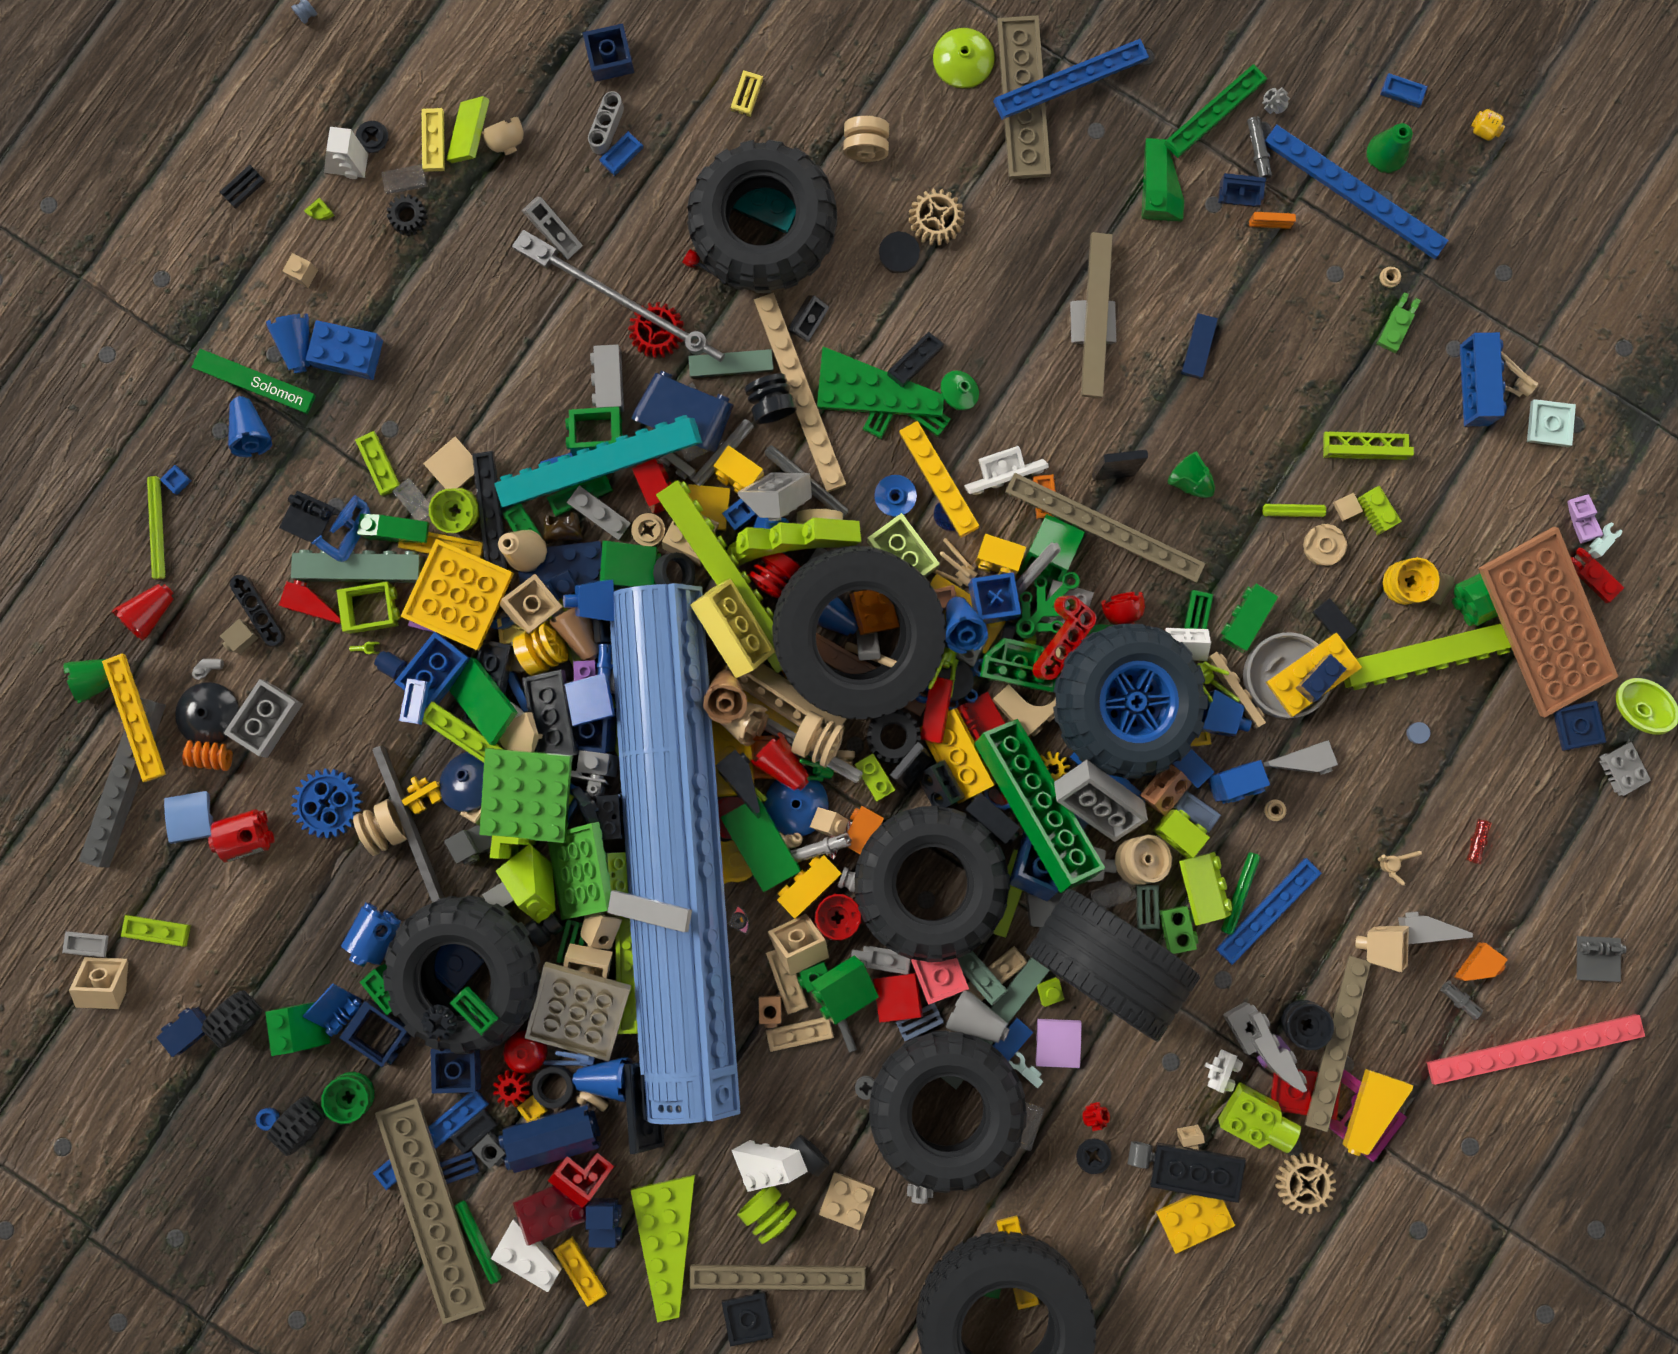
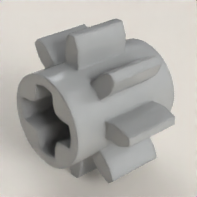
M1282 87L1279 90L1276 88L1268 90L1262 102L1265 106L1264 109L1269 114H1272L1273 111L1276 114L1282 113L1288 107V100H1290L1287 96L1288 93Z
M908 1183L907 1196H912L911 1202L926 1204L928 1203V1198H933V1190Z

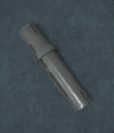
M1259 116L1252 117L1247 120L1255 155L1253 160L1257 164L1259 177H1264L1267 180L1273 176L1269 163L1270 154L1266 149L1261 118Z

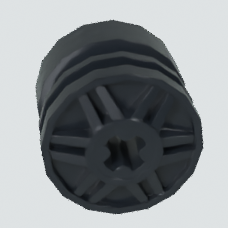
M779 373L761 377L752 381L744 388L746 395L749 396L748 402L756 404L751 408L756 424H768L779 421L797 410L793 395L785 394L790 390L789 384H786L787 378L785 374Z
M1297 1000L1290 1003L1284 1010L1281 1018L1282 1029L1286 1037L1298 1047L1306 1050H1318L1326 1046L1334 1032V1023L1330 1014L1323 1007L1309 1000ZM1305 1020L1308 1021L1310 1024L1308 1027H1303L1301 1021Z

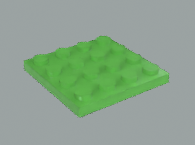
M486 748L479 835L529 838V840L565 843L567 838L572 755Z
M599 822L568 829L565 843L548 842L561 920L608 911L611 895L610 874L607 870L606 852L603 848L602 830L600 829Z

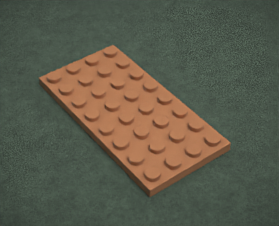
M1552 527L1478 568L1540 716L1545 718L1618 677L1559 528Z

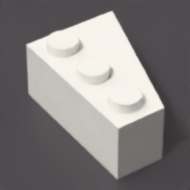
M330 127L324 173L345 175V177L350 179H357V177L365 178L368 153L351 129Z
M751 1140L732 1150L748 1192L789 1183L808 1172L799 1150L780 1146L774 1148L766 1143L762 1145L755 1144V1141Z
M517 1216L511 1222L491 1257L492 1260L546 1292H549L563 1268L557 1258L540 1241L529 1246L526 1245Z

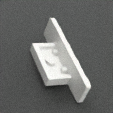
M1016 446L978 459L984 479L966 484L964 487L969 494L977 495L984 492L986 488L1003 486L1004 482L1011 480L1014 473L1023 477L1028 474L1037 475L1042 473L1044 469L1049 468L1044 459L1024 465L1020 447Z

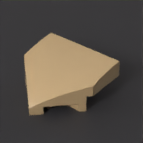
M526 712L513 719L500 738L503 748L517 751H535L538 739H542L543 735L538 734L532 712Z

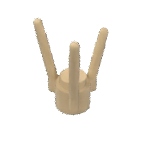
M1501 352L1505 365L1519 377L1514 384L1517 388L1505 386V391L1514 393L1518 397L1522 394L1529 396L1537 387L1538 382L1524 373L1507 355Z
M944 538L945 544L963 565L961 567L944 552H940V555L958 569L956 573L958 578L935 570L933 573H937L943 578L955 582L960 587L963 584L968 587L970 580L975 578L978 573L974 571L975 568L964 559L948 539Z
M1417 851L1397 857L1383 854L1378 858V861L1380 862L1381 869L1389 873V877L1394 878L1399 884L1404 886L1405 882L1396 875V872L1401 867V861L1417 857L1422 852Z

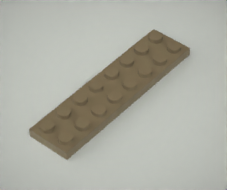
M1039 15L998 18L997 30L1003 95L1042 79L1043 67ZM1044 102L1004 119L1009 179L1050 177L1051 175L1046 106Z

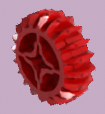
M658 301L656 302V307H653L650 302L648 303L649 308L647 310L663 319L667 318L673 325L685 331L682 328L684 322L680 320L681 315L679 313L675 314L676 310L674 307L669 309L668 304L665 303L661 308ZM634 312L636 318L630 319L633 325L629 326L628 330L632 332L629 335L630 340H634L632 345L638 347L639 353L645 351L646 357H649L652 353L653 358L656 359L658 353L661 354L662 358H665L666 351L670 355L673 354L672 347L679 349L677 342H683L682 339ZM656 327H660L661 331H657V333H654L653 329H656ZM641 328L649 333L648 343L640 337ZM659 340H667L664 343L657 344Z

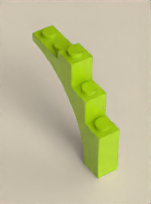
M813 517L804 524L780 522L771 529L746 527L738 533L737 541L728 546L727 552L729 555L732 553L735 555L740 563L737 565L739 567L751 560L781 552L855 546L861 542L859 521Z

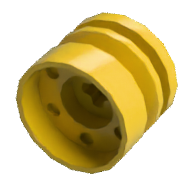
M1416 557L1399 561L1391 565L1384 574V592L1389 599L1398 604L1407 605L1426 601L1434 596L1438 590L1439 574L1434 564L1427 559Z
M549 621L543 622L529 634L524 632L513 639L515 655L523 669L531 676L542 674L548 671L550 666L556 667L559 663H564L569 658L565 640L550 625Z

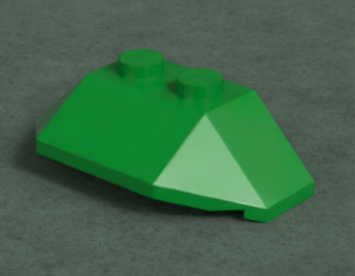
M1003 638L984 655L980 677L988 680L1048 692L1054 691L1056 678L1052 680L1038 679L1033 674V666L1045 650L1043 646Z

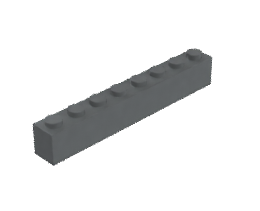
M140 697L153 738H155L166 705ZM125 730L79 858L80 862L96 867H110L141 778Z

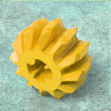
M1047 752V759L1043 755H1040L1046 767L1048 765L1056 766L1057 769L1055 771L1057 773H1052L1051 776L1054 781H1057L1061 776L1067 774L1064 770L1069 769L1070 765L1063 766L1062 763L1067 758L1064 757L1059 761V752L1055 753L1054 758L1051 752Z

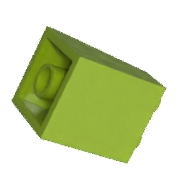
M531 844L527 845L496 870L516 905L537 923L548 918L556 910L552 863Z

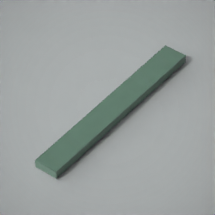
M1030 958L1006 988L1008 993L995 1003L991 1009L1009 1023L1049 972V969L1033 958ZM981 1039V1040L987 1042L988 1044H992V1043H993L992 1041H988V1040H985V1039ZM952 1076L941 1077L955 1089L964 1080Z

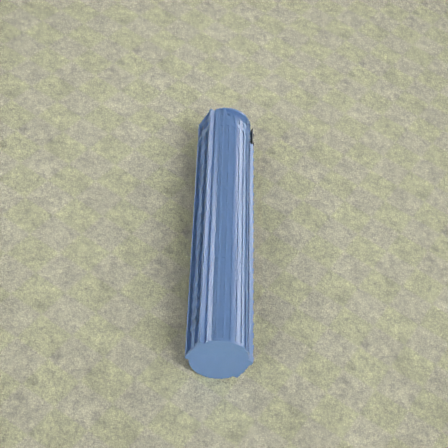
M677 583L636 586L615 591L614 621H610L628 894L692 909L688 932H681L630 919L644 1120L647 1119L649 1123L685 1124L715 1121L740 1114L712 719L703 707L704 696L709 689L705 628L690 606L703 593L700 586Z

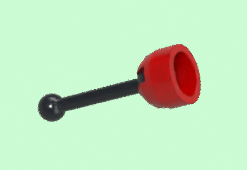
M692 249L687 252L682 261L683 264L691 268L699 266L714 275L700 262L697 252ZM717 277L718 279L721 280L722 284H724V285H727V284H728L727 282H725V281L722 280L721 278Z

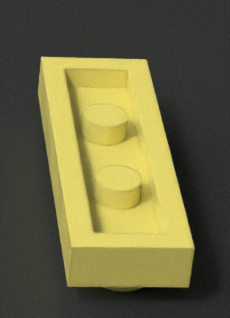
M442 108L422 109V169L424 172L445 171L444 111Z

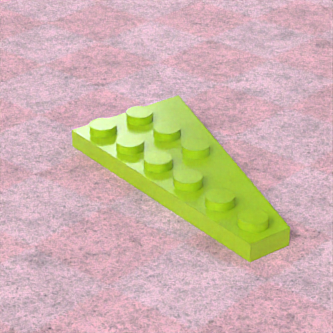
M695 1175L630 1190L657 1322L679 1318Z

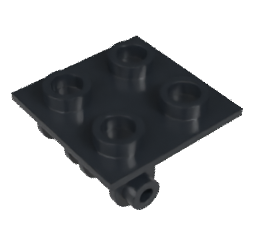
M296 491L295 495L291 494L288 497L290 506L279 529L312 543L323 534L335 507L300 491Z

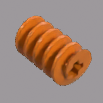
M188 740L183 751L182 762L184 766L188 765V767L196 766L197 768L205 767L206 769L213 768L214 770L222 769L228 771L232 764L233 752L231 749L227 750L226 744H222L219 749L218 743H213L210 748V743L205 742L202 748L201 741H197L195 746H193V741Z

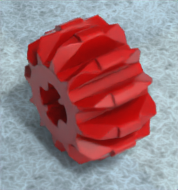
M506 1070L505 1076L502 1074L498 1075L497 1077L500 1082H494L493 1084L494 1087L499 1088L493 1094H500L501 1096L497 1102L500 1103L505 1100V1107H509L511 1102L514 1107L519 1105V1101L524 1103L526 1101L524 1095L530 1094V1090L525 1088L530 1085V1081L523 1082L526 1074L518 1077L519 1073L514 1071L512 1074L510 1070ZM511 1084L515 1085L513 1088L516 1087L513 1093L509 1092L511 1089L507 1088Z

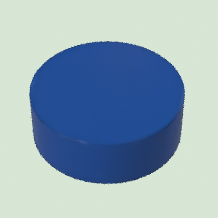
M274 1108L262 1109L256 1116V1124L260 1129L268 1131L280 1115Z

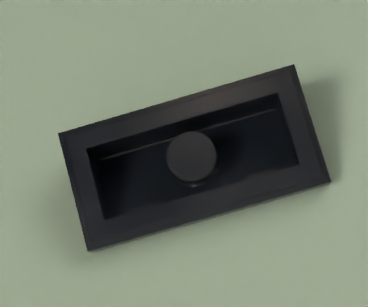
M808 295L789 325L788 331L809 342L830 307L815 295Z

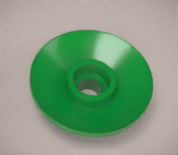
M951 371L943 377L941 393L944 400L951 407L957 410H968L977 403L979 389L970 375L962 371Z

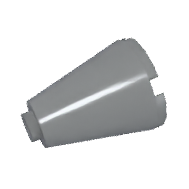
M964 990L955 1004L956 1008L951 1013L946 1028L950 1031L965 1033L999 1043L1000 1040L1005 1041L1010 1031L1007 1028L1008 1023L973 993Z

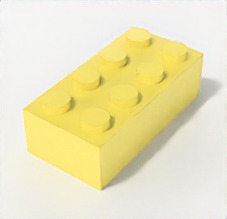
M731 578L713 587L690 604L735 678L753 671L775 653V649Z

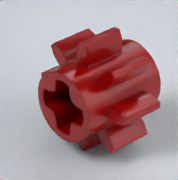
M1100 1102L1090 1103L1089 1106L1085 1107L1086 1110L1083 1111L1082 1118L1087 1127L1092 1126V1131L1102 1130V1128L1107 1127L1110 1114L1106 1107H1101Z

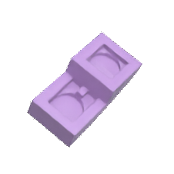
M1589 494L1568 500L1570 516L1580 543L1592 541L1598 537L1601 538L1603 532L1595 518L1597 510Z

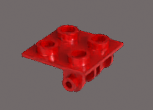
M988 692L980 695L974 703H966L957 707L974 742L984 732L1005 724Z

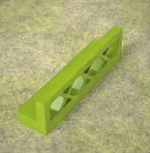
M1323 433V458L1408 460L1414 456V447H1409V434ZM1329 437L1338 438L1342 445H1329ZM1352 438H1358L1364 445H1350L1348 442ZM1372 439H1379L1384 446H1371L1369 442ZM1394 439H1403V447L1392 446L1390 443Z
M492 835L490 858L511 859L518 853L519 845H536V840Z

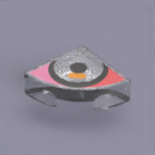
M737 905L728 925L747 934L749 929L748 916L744 909Z

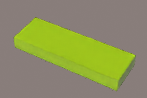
M372 431L355 439L380 495L383 497L400 489L401 486L376 432Z
M125 915L121 937L186 947L191 925Z

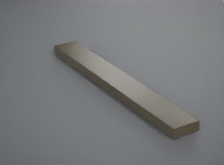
M1092 232L1090 235L1081 397H1103L1113 234Z
M691 1264L690 1289L866 1290V1266Z

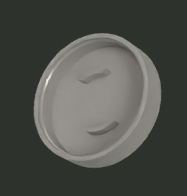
M1298 633L1276 634L1257 644L1248 655L1243 670L1244 686L1252 696L1251 701L1267 715L1280 719L1298 718L1316 710L1325 701L1330 691L1295 716L1290 717L1265 682L1319 644L1311 638Z

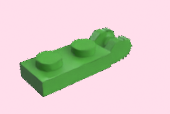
M1405 292L1393 308L1376 343L1393 353L1398 351L1415 316L1414 312L1420 303V300L1415 298L1411 303L1409 311L1403 309L1402 307L1409 295Z

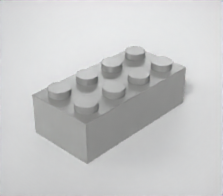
M1085 760L1054 782L1057 802L1114 842L1148 820L1144 800L1088 760Z

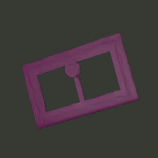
M1345 1069L1343 1070L1341 1082L1356 1094L1351 1097L1352 1106L1342 1120L1339 1122L1338 1120L1331 1119L1329 1129L1343 1140L1347 1131V1127L1344 1124L1352 1114L1361 1081ZM1398 1111L1369 1155L1361 1154L1374 1162L1407 1117Z

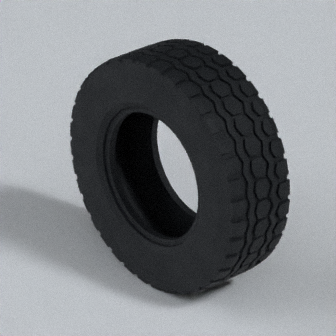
M846 546L822 553L820 556L814 557L799 568V571L794 573L781 592V596L776 604V610L774 611L772 625L773 644L778 662L795 690L816 708L848 719L882 717L881 715H888L895 712L896 709L900 710L908 705L909 701L912 702L916 699L919 693L923 692L929 685L928 682L932 681L935 676L936 669L939 668L942 660L941 655L944 653V640H946V628H944L946 624L940 600L924 575L910 563L896 555L868 546ZM857 589L873 590L889 598L898 613L900 621L899 640L894 652L889 657L897 662L891 668L882 664L869 672L850 674L838 671L823 661L817 648L816 628L823 610L833 599L845 592Z
M998 1231L995 1234L989 1232L981 1234L980 1237H977V1235L967 1239V1242L959 1243L954 1246V1250L950 1249L943 1255L942 1260L939 1259L933 1267V1272L930 1271L925 1280L926 1285L923 1284L916 1315L917 1333L922 1354H973L961 1339L964 1318L970 1307L980 1297L1001 1288H1018L1028 1291L1043 1301L1048 1308V1325L1045 1335L1030 1354H1094L1096 1344L1095 1317L1091 1302L1081 1280L1064 1256L1047 1243L1039 1239L1036 1240L1035 1237L1026 1234L1022 1236L1021 1233L1010 1232L1008 1234L1006 1231Z

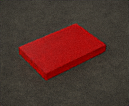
M1297 1069L1306 1078L1307 1083L1304 1085L1307 1091L1301 1092L1289 1085L1273 1072L1270 1099L1279 1103L1282 1112L1307 1115L1318 1072ZM1341 1082L1331 1117L1333 1120H1337Z

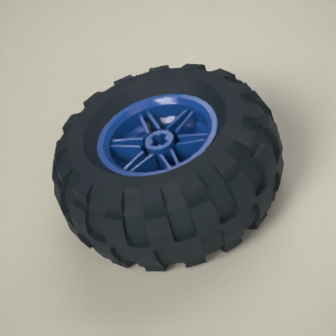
M1143 624L1108 626L1101 631L1091 633L1081 640L1082 643L1074 651H1071L1064 660L1063 670L1059 678L1056 677L1053 691L1056 693V706L1053 707L1055 722L1060 726L1062 731L1061 737L1067 747L1074 751L1080 761L1088 760L1106 774L1121 778H1141L1147 775H1157L1168 770L1169 765L1181 761L1190 752V745L1193 740L1199 738L1204 727L1202 722L1204 709H1208V694L1204 693L1202 684L1205 682V678L1200 665H1196L1193 661L1192 652L1183 642L1175 640L1170 633L1160 628ZM1129 675L1133 677V681L1131 683L1127 679V676ZM1151 685L1152 690L1151 692L1147 693L1148 688ZM1111 688H1114L1115 691L1113 695L1110 696L1109 690ZM1136 698L1137 702L1132 704L1131 700ZM1148 706L1153 707L1152 714L1147 709ZM1113 709L1117 713V716L1115 718L1111 716V711ZM1135 719L1136 726L1132 727L1131 725Z

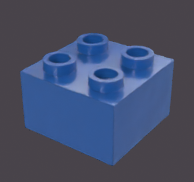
M1014 572L972 578L968 586L972 608L985 624L1017 620L1019 618L1021 610Z

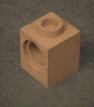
M781 995L759 996V1024H764V1028L777 1027V1024L782 1023ZM773 1006L777 1011L776 1016L772 1018L767 1017L764 1012L765 1008Z

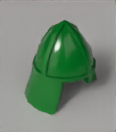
M1197 451L1185 457L1174 468L1167 481L1169 485L1192 496L1209 498L1215 492L1213 476Z

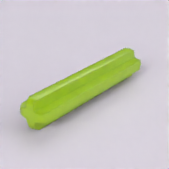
M1265 504L1263 506V515L1324 517L1326 515V506Z

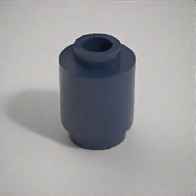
M382 651L376 657L374 665L377 666L379 671L396 680L407 667V662L391 652Z

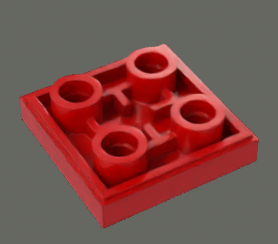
M916 973L873 979L874 988L879 996L876 999L879 1022L923 1017Z

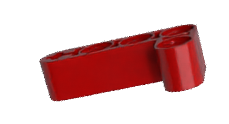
M1061 596L1055 600V611L1066 621L1033 666V674L1038 679H1055L1063 669V663L1068 654L1082 643L1081 640L1087 636L1096 623L1095 613L1076 596ZM1066 601L1070 604L1068 611L1065 608ZM1082 614L1085 616L1084 623L1081 622ZM1070 631L1073 634V638L1071 641L1068 637ZM1057 648H1059L1061 652L1059 658L1056 656Z

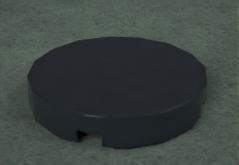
M893 232L882 240L879 247V258L881 264L890 272H909L919 261V244L907 232Z
M959 660L956 667L953 694L950 701H959L965 698L970 693L974 683L970 667L961 660ZM952 666L949 669L941 668L938 677L950 679Z

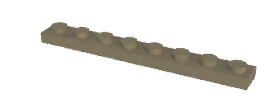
M1348 956L1332 1017L1334 1032L1331 1040L1324 1047L1304 1124L1324 1132H1328L1371 965L1366 960Z

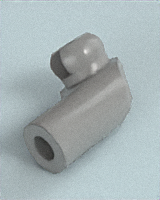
M202 659L194 667L192 676L200 680L212 669H223V659Z

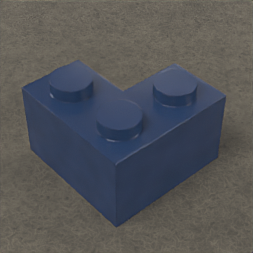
M592 1198L586 1206V1229H589V1247L615 1248L618 1241H621L622 1227H618L619 1218H622V1205H618L619 1198Z

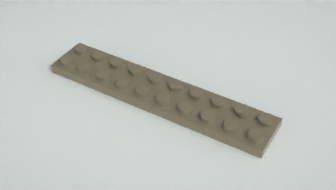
M419 1097L377 1111L375 1115L442 1323L446 1324L485 1310L486 1304Z

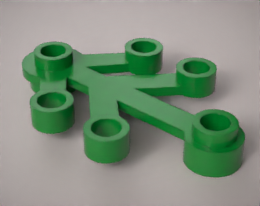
M1066 573L1062 578L1063 584L1047 601L1046 588L1048 581L1043 576L1037 577L1035 579L1037 611L1032 616L1030 604L1033 602V596L1030 592L1021 593L1022 618L1016 624V632L1020 637L1028 639L1033 637L1036 632L1052 631L1055 634L1058 632L1053 629V626L1060 624L1062 627L1061 621L1055 620L1052 623L1038 622L1043 617L1060 616L1055 611V608H1053L1055 600L1058 597L1064 596L1069 590H1075L1079 587L1080 579L1076 573ZM1071 578L1076 581L1072 586L1068 585V580ZM1039 580H1044V581H1045L1044 586H1042V587L1038 586V585H1037L1038 581H1039ZM1029 595L1030 600L1028 602H1024L1023 596ZM1025 625L1031 626L1028 632L1023 631Z

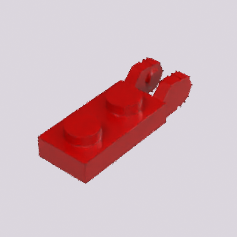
M1579 547L1576 550V554L1586 564L1583 566L1576 558L1570 557L1578 577L1606 604L1610 603L1624 587L1599 562L1592 558L1585 549Z

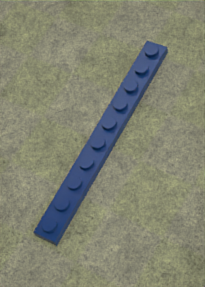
M1277 124L1266 138L1265 144L1268 148L1433 259L1439 255L1449 241Z

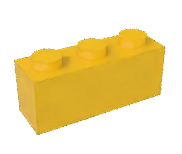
M825 855L815 857L809 863L811 868L808 871L804 872L801 870L793 878L796 882L790 888L786 885L778 893L780 897L777 901L794 919L842 874Z

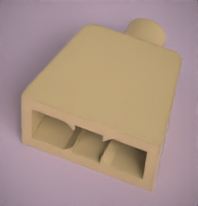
M608 911L585 915L581 937L588 944L587 947L610 949L622 919L618 915L607 913Z
M1409 926L1373 927L1368 931L1367 937H1356L1355 946L1357 949L1367 950L1368 962L1402 972L1408 966Z

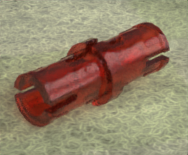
M1477 819L1474 835L1470 838L1471 846L1467 861L1481 864L1484 848L1488 845L1487 837L1491 822Z

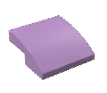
M1037 1019L1036 1066L1080 1068L1081 1021Z

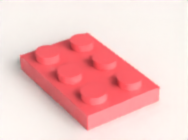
M957 958L942 962L911 960L928 1005L969 989Z

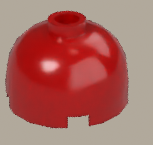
M1135 592L1121 593L1111 596L1112 601L1106 603L1105 599L1101 602L1105 617L1114 625L1134 624V622L1140 620L1145 611V601L1142 592H1139V595L1136 596Z
M527 1029L520 1030L510 1036L503 1050L507 1066L521 1074L532 1073L539 1069L545 1062L548 1054L547 1044L525 1039Z

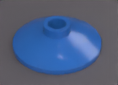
M890 475L878 483L874 497L877 507L884 514L897 517L901 513L905 515L911 511L915 505L917 493L915 486L908 478L901 475ZM893 494L899 495V499L897 501H894L891 498Z

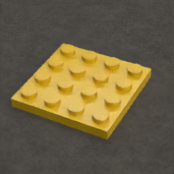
M436 539L401 617L479 651L514 573Z

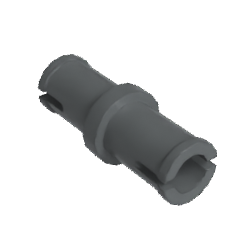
M1447 981L1442 985L1440 991L1447 995L1457 1008L1464 1010L1473 1020L1478 1019L1482 1015L1483 1009L1477 1006L1466 992L1460 991L1451 981Z

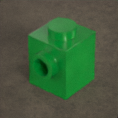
M820 962L800 971L801 976L797 978L802 989L806 988L807 992L814 990L811 982L828 972L825 962Z

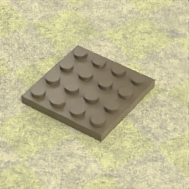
M545 962L525 1039L609 1061L631 985Z

